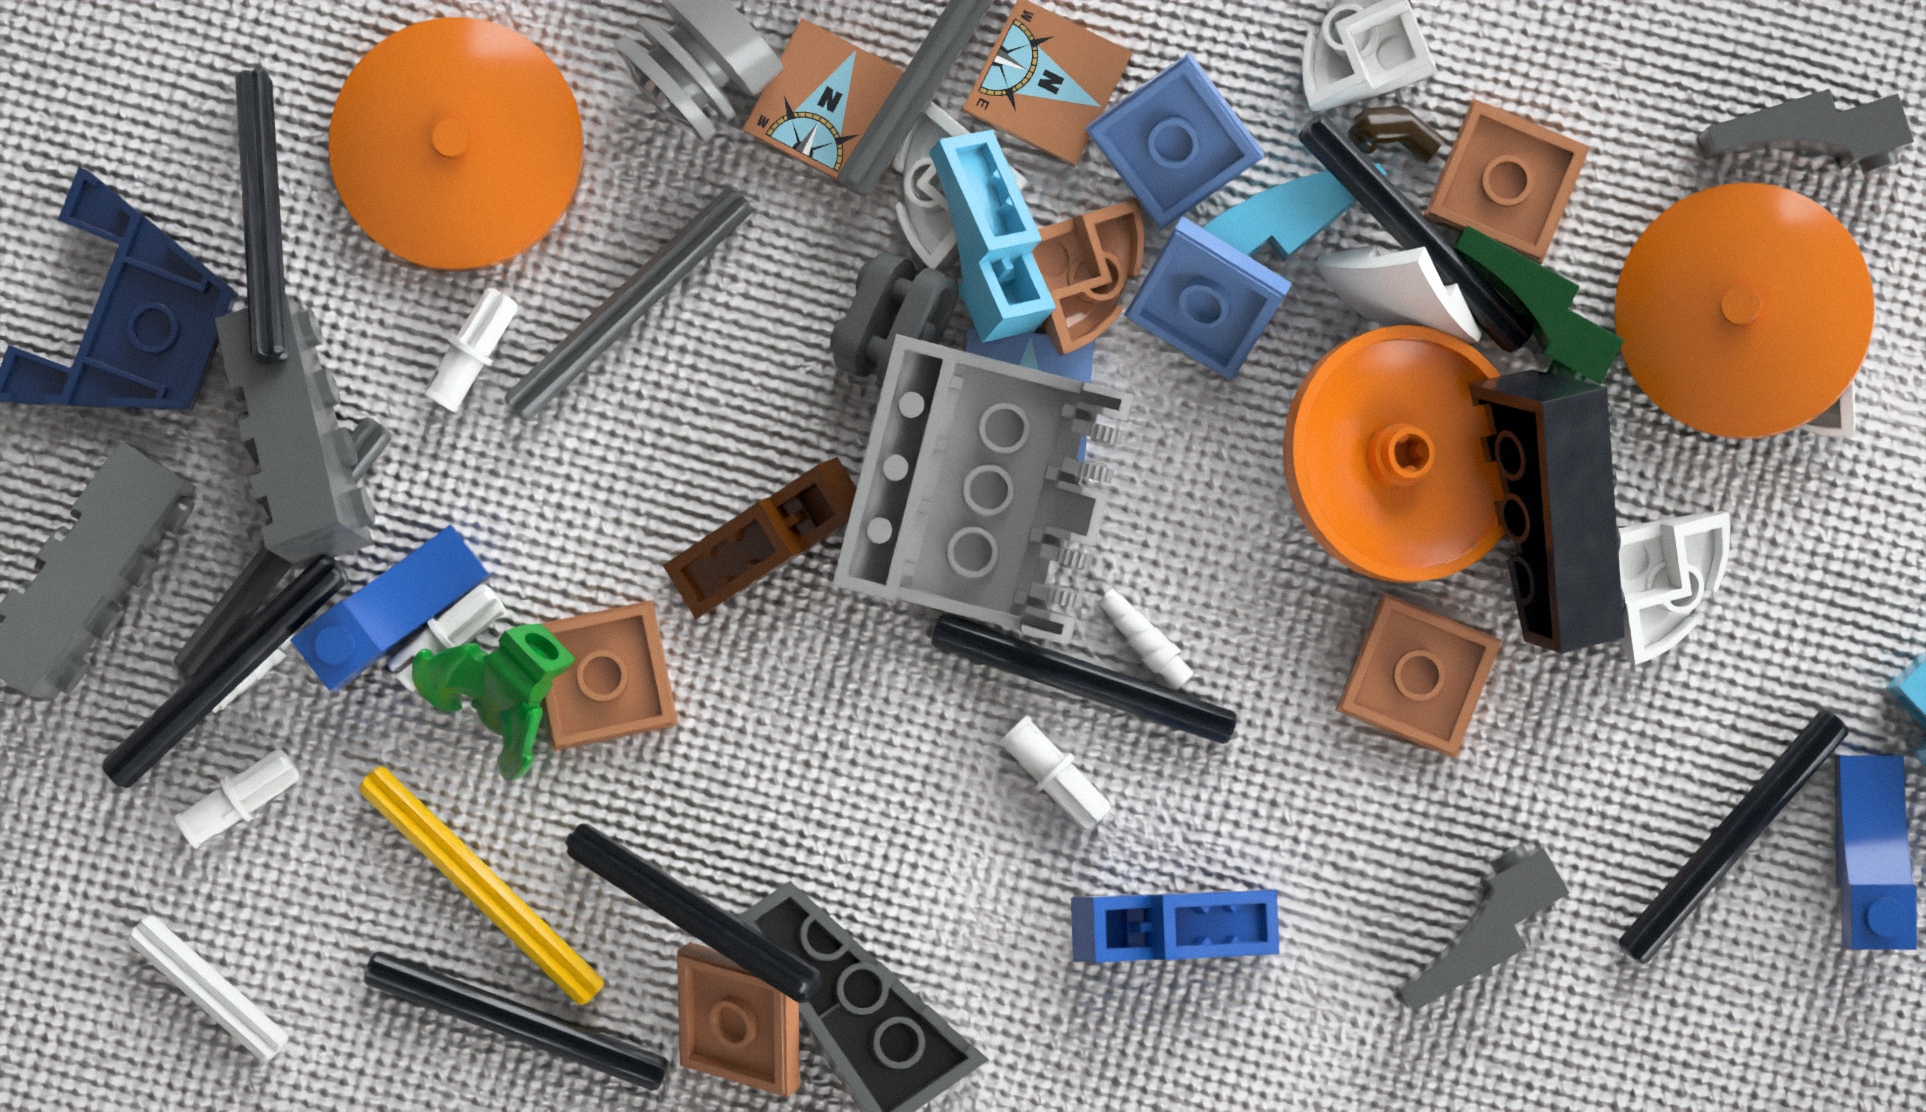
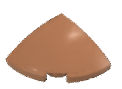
M1137 198L1037 229L1042 240L1031 253L1056 306L1055 310L1045 319L1042 325L1059 356L1077 350L1093 341L1116 320L1123 310L1121 305H1115L1123 293L1128 278L1139 276L1143 261L1144 224L1140 203Z

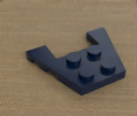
M78 167L58 220L71 227L119 244V247L72 366L67 367L8 345L0 365V403L193 411L220 343L215 318L232 312L239 293L94 174Z

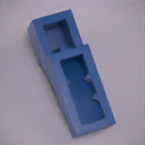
M448 525L388 571L344 601L338 602L290 639V641L327 689L337 692L385 654H391L425 628L430 618H438L478 585L491 577V574L452 525Z
M1835 755L1836 883H1841L1842 948L1851 950H1917L1916 885L1913 884L1908 844L1904 755Z
M1277 890L1071 897L1073 962L1178 960L1279 954Z

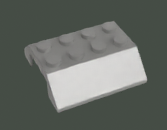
M896 334L832 586L891 601L899 599L1017 629L1021 634L1070 645L1077 618L1049 610L1048 606L1051 602L1079 609L1082 594L1076 593L1074 589L1065 586L1046 584L1045 579L1050 560L1058 562L1062 567L1073 570H1089L1092 555L1065 548V540L1090 546L1096 545L1109 493L1081 486V478L1085 477L1111 484L1115 470L1108 468L1103 463L1092 460L1080 461L1076 458L1082 435L1090 437L1092 441L1107 445H1113L1114 443L1122 444L1124 430L1097 424L1096 419L1097 415L1100 414L1127 421L1134 395Z

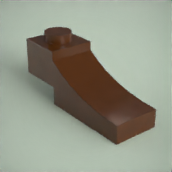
M838 457L816 465L770 497L758 501L662 566L694 618H701L777 569L846 528L857 488Z

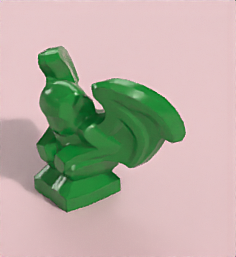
M526 624L505 630L498 640L500 649L490 654L483 651L478 643L456 646L436 655H433L429 649H421L416 654L412 663V678L419 693L434 707L444 712L462 710L461 694L474 698L471 701V706L477 710L480 720L490 731L503 737V750L497 757L498 770L501 776L507 781L517 780L524 776L534 762V755L531 754V749L543 714L540 702L550 691L553 678L568 670L576 658L542 624Z

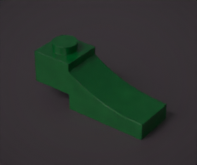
M1467 225L1458 236L1453 247L1509 302L1522 319L1532 328V334L1541 348L1536 361L1548 367L1546 373L1600 385L1625 339L1568 309L1580 288L1579 285Z

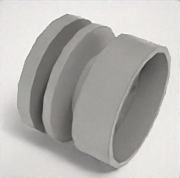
M663 0L668 13L676 23L672 30L667 32L657 23L644 16L637 22L638 28L654 47L646 52L626 34L617 40L613 46L624 60L631 80L651 103L673 124H677L690 131L706 144L717 131L700 109L707 103L722 118L729 122L735 116V112L721 89L730 81L741 91L755 97L784 70V66L764 39L728 0Z

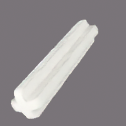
M145 917L131 931L128 937L129 944L260 1061L266 1062L272 1059L282 1049L288 1039L286 1033L156 917Z

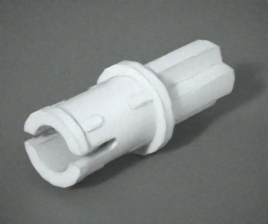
M486 289L458 335L450 334L447 338L452 344L427 385H424L421 391L444 407L457 412L460 408V403L484 364L492 365L494 360L489 355L516 313L518 307L516 302L496 289Z
M478 585L439 619L435 617L430 618L427 621L429 627L394 657H390L386 661L392 672L397 670L399 672L396 675L397 679L408 690L414 692L417 688L412 678V663L416 654L421 649H429L433 655H436L449 648L470 643L504 614L505 608L501 599L487 585Z
M1028 715L1025 716L998 743L1002 748L1005 747L1039 783L1035 787L1038 792L1044 789L1081 829L1086 831L1091 829L1108 813L1110 809L1109 802L1071 763L1075 757L1071 753L1065 757L1031 721L1032 719Z
M275 750L232 780L227 776L220 779L221 787L183 813L180 812L175 815L176 823L189 843L199 850L206 842L242 818L247 822L251 821L254 818L253 811L298 781V770L284 751Z

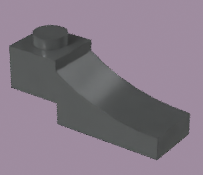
M1830 89L1709 126L1697 136L1705 160L1754 150H1798L1837 158L1840 170L1860 165L1863 175L1898 164L1900 161L1897 152L1902 151L1914 142L1899 94L1837 113Z
M1520 843L1489 861L1494 871L1481 878L1487 890L1465 927L1431 962L1395 986L1408 1009L1414 1012L1527 948L1514 925L1570 894L1544 848L1535 847L1527 852L1523 843Z

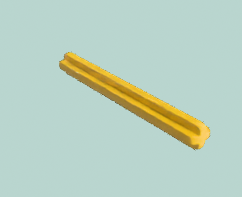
M378 766L362 780L358 787L359 792L577 1004H587L602 989L604 985L603 978L387 768Z

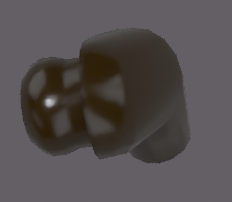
M1402 106L1365 109L1355 116V125L1348 131V138L1363 154H1372L1379 147L1380 143L1399 142L1426 164L1446 140L1412 111Z

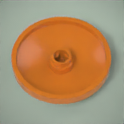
M446 17L416 23L395 32L373 47L358 62L343 84L335 102L329 129V158L334 182L344 205L357 224L376 243L395 256L417 266L447 272H468L498 266L515 259L538 244L556 226L569 207L578 187L584 159V133L579 108L570 87L556 65L539 47L517 32L493 22L466 17Z
M1744 182L1724 184L1696 192L1678 201L1652 221L1640 235L1623 265L1618 280L1614 310L1615 329L1617 336L1625 339L1620 350L1632 377L1651 401L1667 415L1687 427L1712 436L1728 439L1766 438L1794 430L1812 421L1838 401L1850 387L1866 359L1871 344L1875 321L1874 291L1867 265L1856 242L1836 217L1821 205L1797 192L1775 185Z
M1396 325L1365 332L1343 341L1318 360L1307 373L1292 400L1287 415L1283 440L1284 471L1291 499L1305 527L1314 539L1340 563L1368 577L1389 582L1408 583L1439 579L1455 574L1480 560L1505 534L1503 526L1498 524L1494 501L1502 500L1504 497L1496 461L1485 463L1480 437L1490 435L1484 405L1473 407L1468 385L1500 377L1501 375L1480 352L1461 339L1437 329L1416 325Z

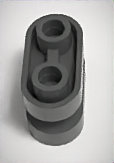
M883 251L874 259L866 261L857 276L856 295L847 315L838 321L831 334L830 350L833 352L836 367L862 378L869 376L877 368V380L883 386L896 334L939 345L957 303L958 283L956 278L932 268L922 270L915 278L913 262L888 251Z

